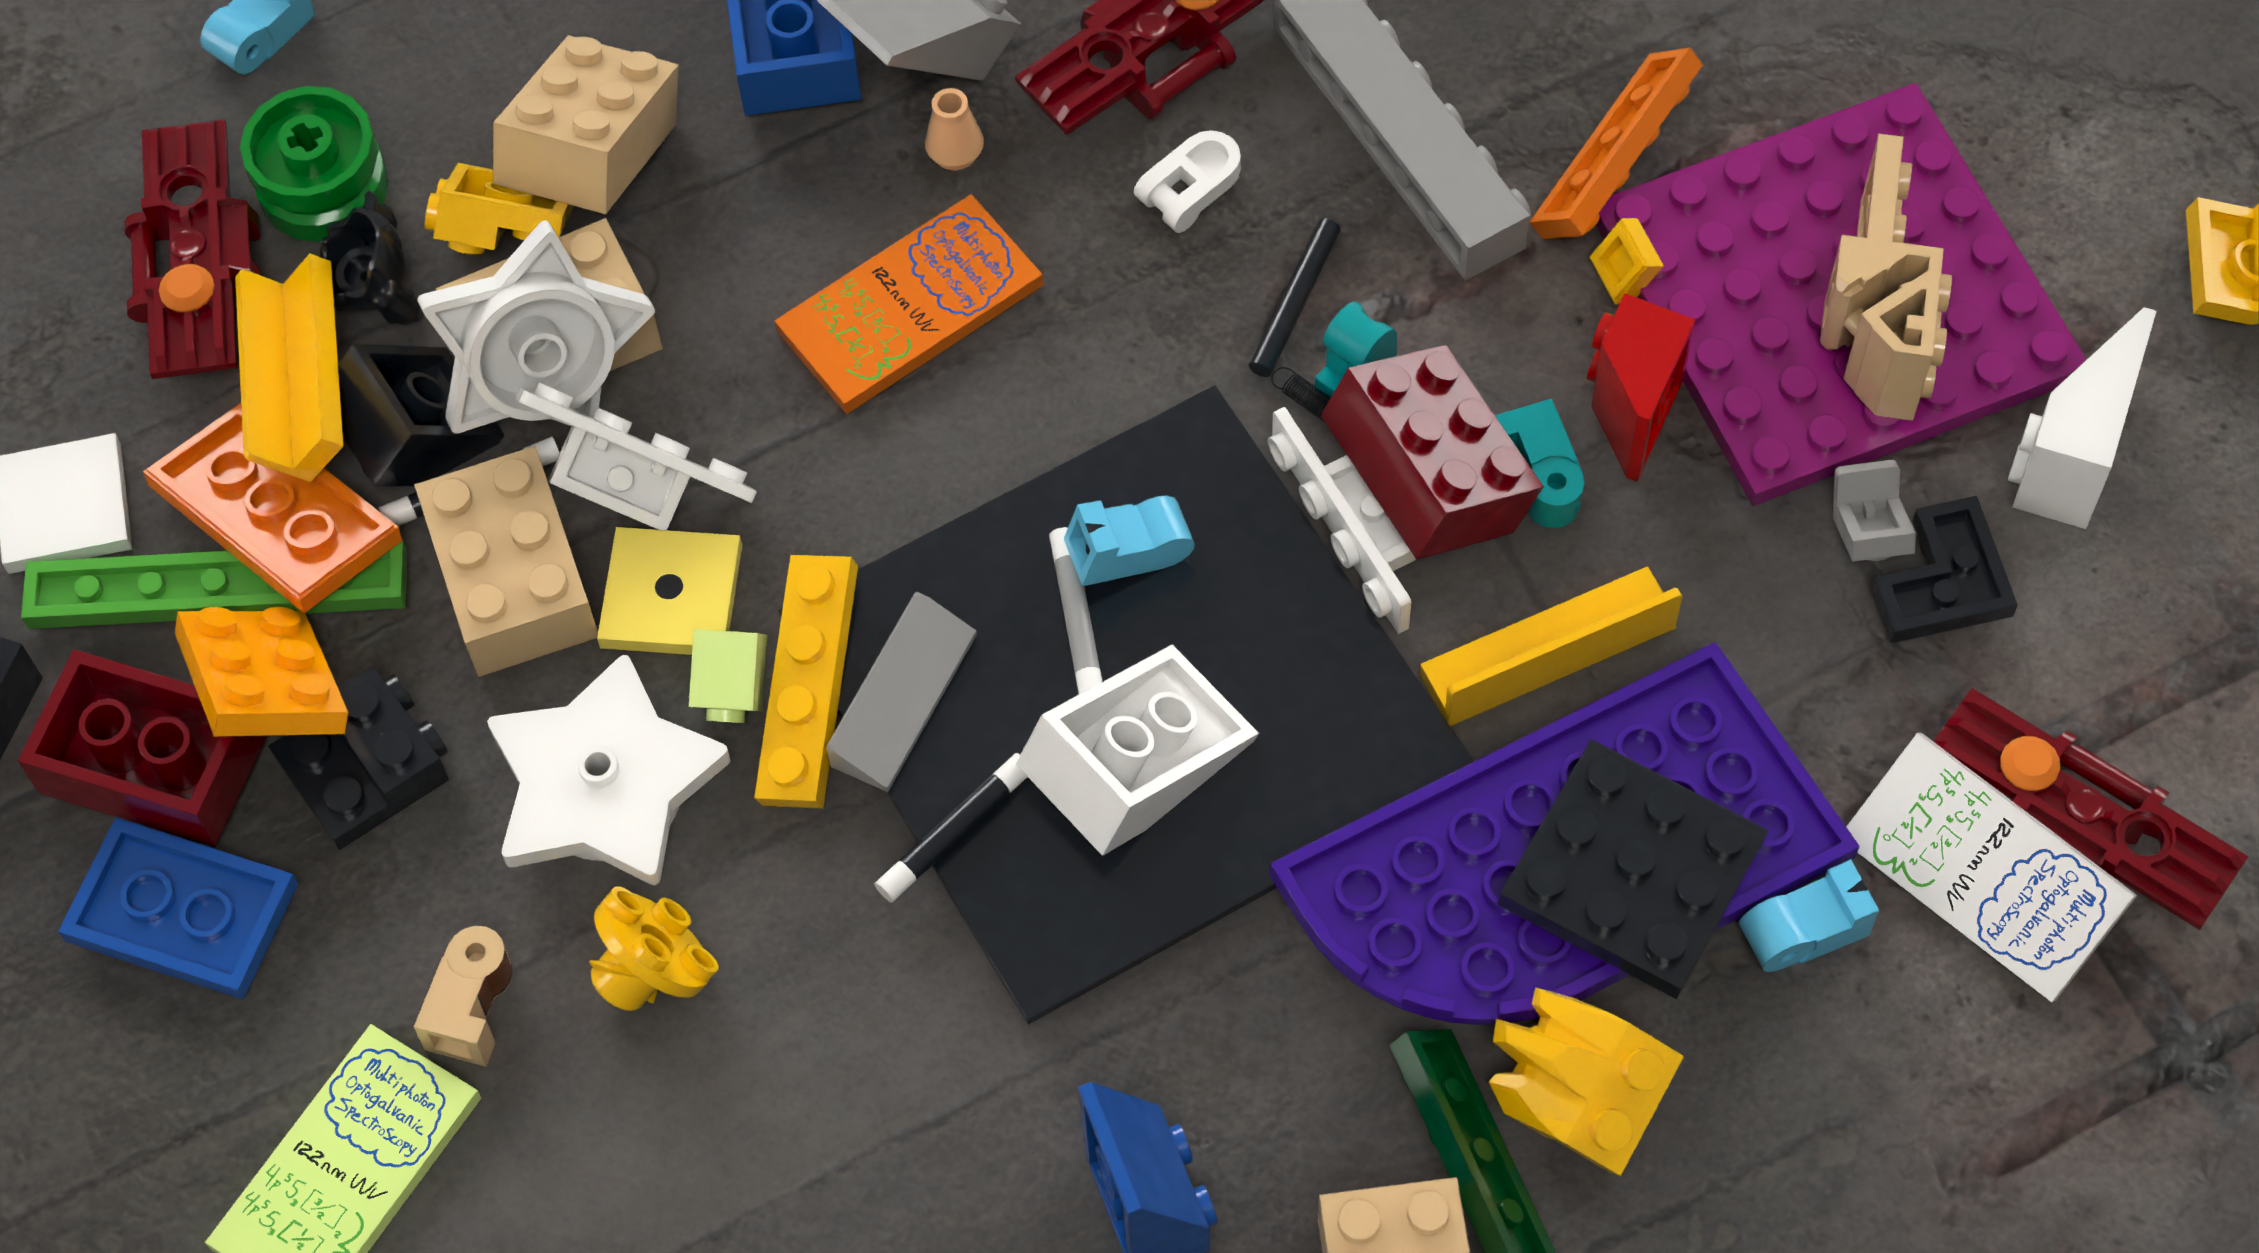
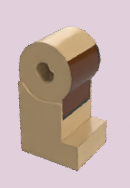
M486 926L468 927L454 935L448 944L414 1025L424 1050L487 1067L496 1042L486 1018L494 998L507 989L513 973L511 961L503 940L496 931Z

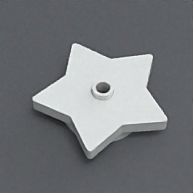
M542 221L537 225L493 277L424 293L417 299L426 318L455 355L445 414L446 421L451 431L455 434L508 417L529 421L552 419L570 425L526 406L515 399L519 387L534 393L539 382L574 397L570 409L593 418L597 407L599 408L601 386L610 372L614 354L655 313L654 306L648 296L581 277L548 221Z
M622 655L614 661L568 706L490 717L487 721L493 738L519 783V789L502 847V856L508 867H518L576 856L583 859L605 861L651 885H656L661 879L669 828L678 812L679 806L730 763L727 746L723 743L657 716L628 655Z

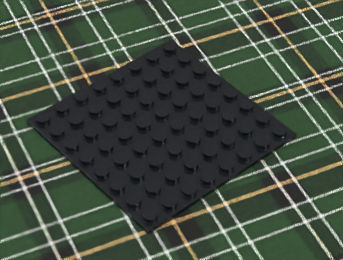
M1216 385L859 568L857 572L838 704V713L841 718L847 712L916 592L930 597L977 632L972 645L890 790L887 792L918 843L1015 753L1021 755L1042 714L1079 695L1049 534L1058 528H1068L1077 504L1101 500L1105 509L1127 504L1134 506L1154 497L1170 496L1178 501L1194 540L1195 546L1191 554L1173 566L1085 586L1102 681L1173 645L1259 733L1255 741L1150 828L1103 856L1027 777L932 865V868L1028 1025L1276 889V885L1269 876L1270 863L1474 762ZM1088 545L1086 546L1087 554L1090 552ZM782 609L778 610L780 617L782 615Z

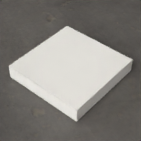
M115 433L0 456V546L2 564L8 574L25 571L26 562L86 559L133 549L121 443Z

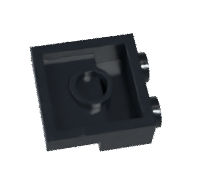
M373 665L338 687L348 710L345 734L284 735L268 745L275 760L339 851L449 781L440 757L448 753L442 739L428 720L418 726L415 725L406 712L415 705L403 684L395 674L383 680Z

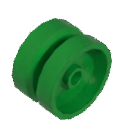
M304 86L284 91L259 106L246 123L240 143L244 168L251 185L255 188L263 214L278 231L299 241L322 242V239L327 236L326 227L347 217L353 208L362 207L365 201V193L371 191L378 198L379 204H384L389 184L384 160L376 143L369 117L353 97L329 87Z

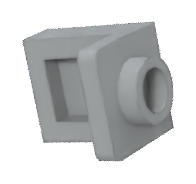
M1895 460L1839 466L1835 469L1833 520L1852 562L1862 560L1881 561L1893 556L1915 554L1916 532L1899 498L1900 469Z

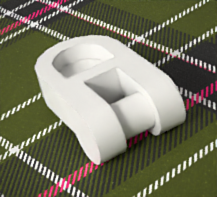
M1212 130L1199 132L1187 139L1148 170L1137 182L1134 188V195L1147 207L1156 206L1163 213V221L1176 233L1184 232L1195 222L1203 209L1225 193L1238 180L1241 170L1239 146L1233 138L1223 132ZM1181 179L1189 187L1181 194H1177L1171 187Z

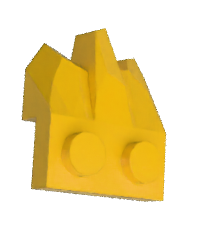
M2197 197L2186 209L2193 314L2248 325L2259 324V203L2252 209Z
M1535 988L1532 1006L1540 1016L1538 1025L1529 1028L1496 1019L1493 1042L1518 1062L1513 1072L1495 1074L1488 1082L1504 1114L1541 1136L1557 1141L1605 1171L1621 1176L1684 1056L1609 1012L1573 997Z

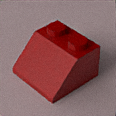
M1625 293L1615 315L1605 312L1597 326L1592 341V348L1597 350L1592 358L1587 373V380L1595 382L1591 407L1626 478L1638 482L1683 384L1696 319Z

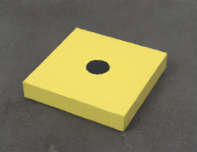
M616 527L597 636L600 649L692 655L694 629L730 631L742 552L740 535Z

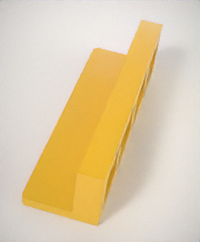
M309 253L283 284L245 269L240 270L235 280L244 457L250 462L311 482L342 449L343 433L331 261Z
M1647 566L1420 664L1419 675L1438 710L1449 726H1452L1676 629L1683 596L1678 588H1673L1663 593Z

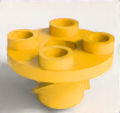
M616 886L596 908L594 913L595 926L608 949L599 960H589V963L592 965L591 980L596 991L611 1005L622 1010L635 1011L640 1009L646 1001L654 1003L658 990L676 997H693L700 993L718 971L719 966L716 959L702 947L697 938L688 929L691 924L689 914L675 901L663 897L655 903L623 887Z

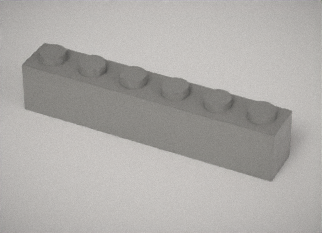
M1273 0V28L1465 281L1526 249L1529 221L1531 220V211L1526 199L1517 189L1510 190L1498 175L1496 163L1490 152L1484 146L1477 147L1465 132L1464 123L1458 111L1450 103L1443 104L1433 91L1431 80L1424 67L1417 61L1411 62L1400 48V43L1393 27L1386 20H1378L1368 7L1367 0Z

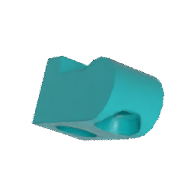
M1353 301L1347 304L1334 317L1325 332L1323 344L1327 347L1326 366L1315 376V387L1331 398L1349 367L1397 356L1396 330L1385 323L1376 322L1369 318L1363 306L1358 302Z
M1552 398L1495 415L1544 486L1527 512L1531 519L1539 525L1548 528H1560L1570 524L1578 515L1585 482L1578 459Z

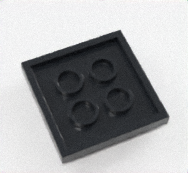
M1591 739L1501 891L1497 905L1661 992L1678 999L1764 844L1769 830Z

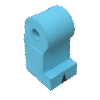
M233 0L228 6L216 10L206 21L200 38L201 47L238 74H249L278 52L316 13L311 0Z
M1170 496L1154 497L1134 506L1127 504L1105 509L1101 500L1077 504L1064 536V542L1082 586L1173 566L1188 557L1195 546L1178 501ZM1087 545H1088V547H1089V549H1090L1089 554H1087V552H1086V546H1087Z
M1848 860L1828 869L1826 876L1786 895L1776 896L1756 905L1742 916L1739 926L1763 971L1774 972L1798 962L1799 964L1805 963L1870 936L1879 909L1852 860Z

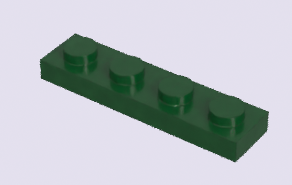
M1452 1030L1406 1031L1389 1046L1400 1067L1402 1079L1411 1091L1429 1130L1431 1142L1438 1150L1450 1178L1457 1177L1462 1207L1470 1219L1484 1253H1556Z

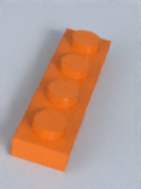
M1691 48L1650 53L1530 220L1529 223L1542 239L1583 236L1597 224L1600 218L1599 212L1613 192L1628 180L1630 168L1639 155L1657 139L1660 133L1659 127L1673 107L1688 95L1690 83L1703 66V63Z

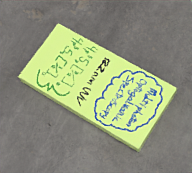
M370 1024L205 1243L215 1253H368L482 1099L478 1090Z

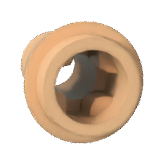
M946 88L937 92L932 99V113L925 137V149L929 157L942 168L948 170L965 169L973 164L980 155L984 146V137L968 106L966 95L958 89Z

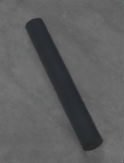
M1322 218L1318 221L1249 363L1250 370L1259 376H1271L1334 246L1341 228L1333 220Z

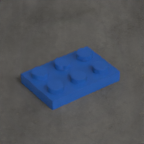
M115 817L58 933L65 942L244 1000L296 891L298 882L292 873Z

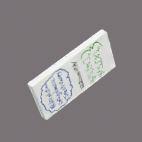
M1917 733L1847 825V829L1860 846L1858 853L2051 1002L2057 1000L2137 897L2135 893L1922 733Z

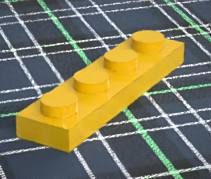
M790 555L754 799L762 806L824 808L830 767L827 745L835 732L858 565L852 557Z

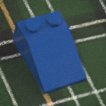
M1094 1082L1078 1086L1085 1156L1122 1252L1204 1253L1209 1251V1226L1217 1224L1218 1221L1206 1187L1200 1185L1193 1188L1184 1165L1192 1163L1193 1158L1181 1125L1176 1124L1169 1127L1161 1106Z

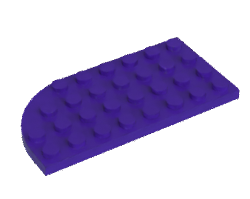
M1714 642L1270 863L1269 876L1316 948L1336 969L1353 983L1393 1006L1423 1017L1451 1023L1489 1025L1495 1024L1496 1019L1513 1023L1540 1017L1532 1006L1535 988L1559 993L1581 1001L1629 976L1624 971L1497 905L1501 891L1591 739L1769 830L1764 844L1716 930L1741 918L1756 905L1770 898L1785 895L1827 873L1828 869L1854 859L1860 846L1718 644Z

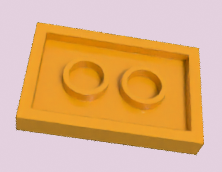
M207 607L200 611H177L175 636L214 736L345 734L348 710L308 618L302 611H294L286 607H270L264 611H230L221 607Z

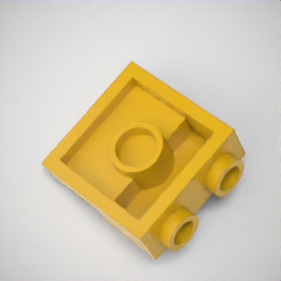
M457 163L448 180L440 178L436 194H430L424 228L434 231L433 239L449 241L448 247L452 250L467 254H481L485 252V249L495 250L506 228L513 230L512 235L514 237L525 240L539 223L548 221L559 238L574 206L493 184V169Z

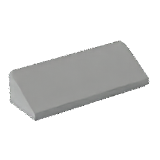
M916 592L827 745L830 767L888 792L977 636L976 630L930 597Z

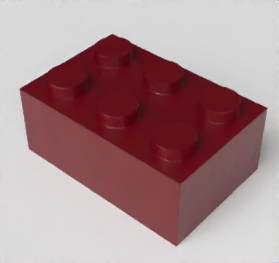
M1447 345L1349 367L1321 414V417L1416 560L1513 534L1544 488Z
M73 649L18 759V763L40 794L215 847L268 735L214 736L195 685Z

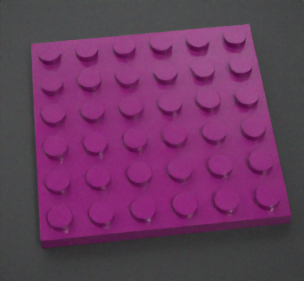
M1917 83L1613 194L1599 212L1600 218L1596 226L1603 239L1606 238L1622 218H1638L1664 265L1646 287L1641 288L1637 298L1696 319L1683 382L1752 506L1831 477L1839 466L1870 462L2051 392L2087 360ZM1878 134L1904 137L1901 162L1912 163L1908 196L1906 200H1902L1901 215L1907 216L1903 243L1944 248L1941 273L1952 275L1949 304L1946 313L1942 312L1940 328L1947 329L1942 365L1936 366L1935 383L1931 398L1920 397L1913 421L1875 416L1843 379L1852 345L1847 347L1844 344L1838 349L1827 350L1820 343L1824 302L1841 235L1857 237L1860 203Z

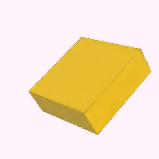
M1622 218L1589 257L1615 305L1620 304L1625 293L1637 298L1641 288L1646 287L1664 267L1638 218Z

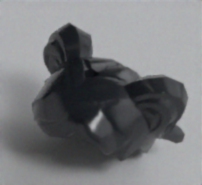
M371 191L365 193V201L362 207L353 208L347 217L326 227L327 236L321 242L319 257L331 261L334 307L337 310L376 307L389 324L407 325L417 322L421 308L417 297L414 296L411 290L401 286L406 269V260L402 243L396 230L398 223L392 208L385 204H379L378 198Z

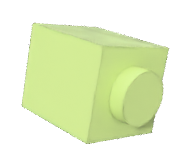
M694 629L689 707L707 708L706 721L745 723V710L763 711L767 635L749 632Z

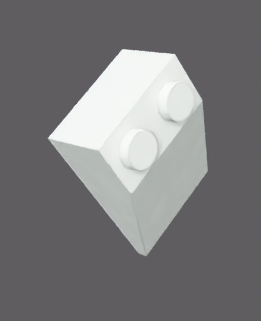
M2144 307L2054 389L2049 396L2042 416L2030 413L2007 480L2019 484L2013 508L2080 528H2087L2113 464L2156 315L2155 310Z
M1170 645L1042 714L1016 765L1103 856L1150 828L1252 744L1259 733L1173 645Z

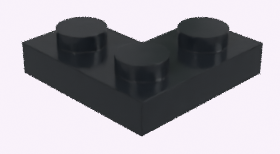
M1977 496L1917 508L1912 521L1928 565L1875 576L1871 587L1890 643L2010 618L2014 616L2018 606Z

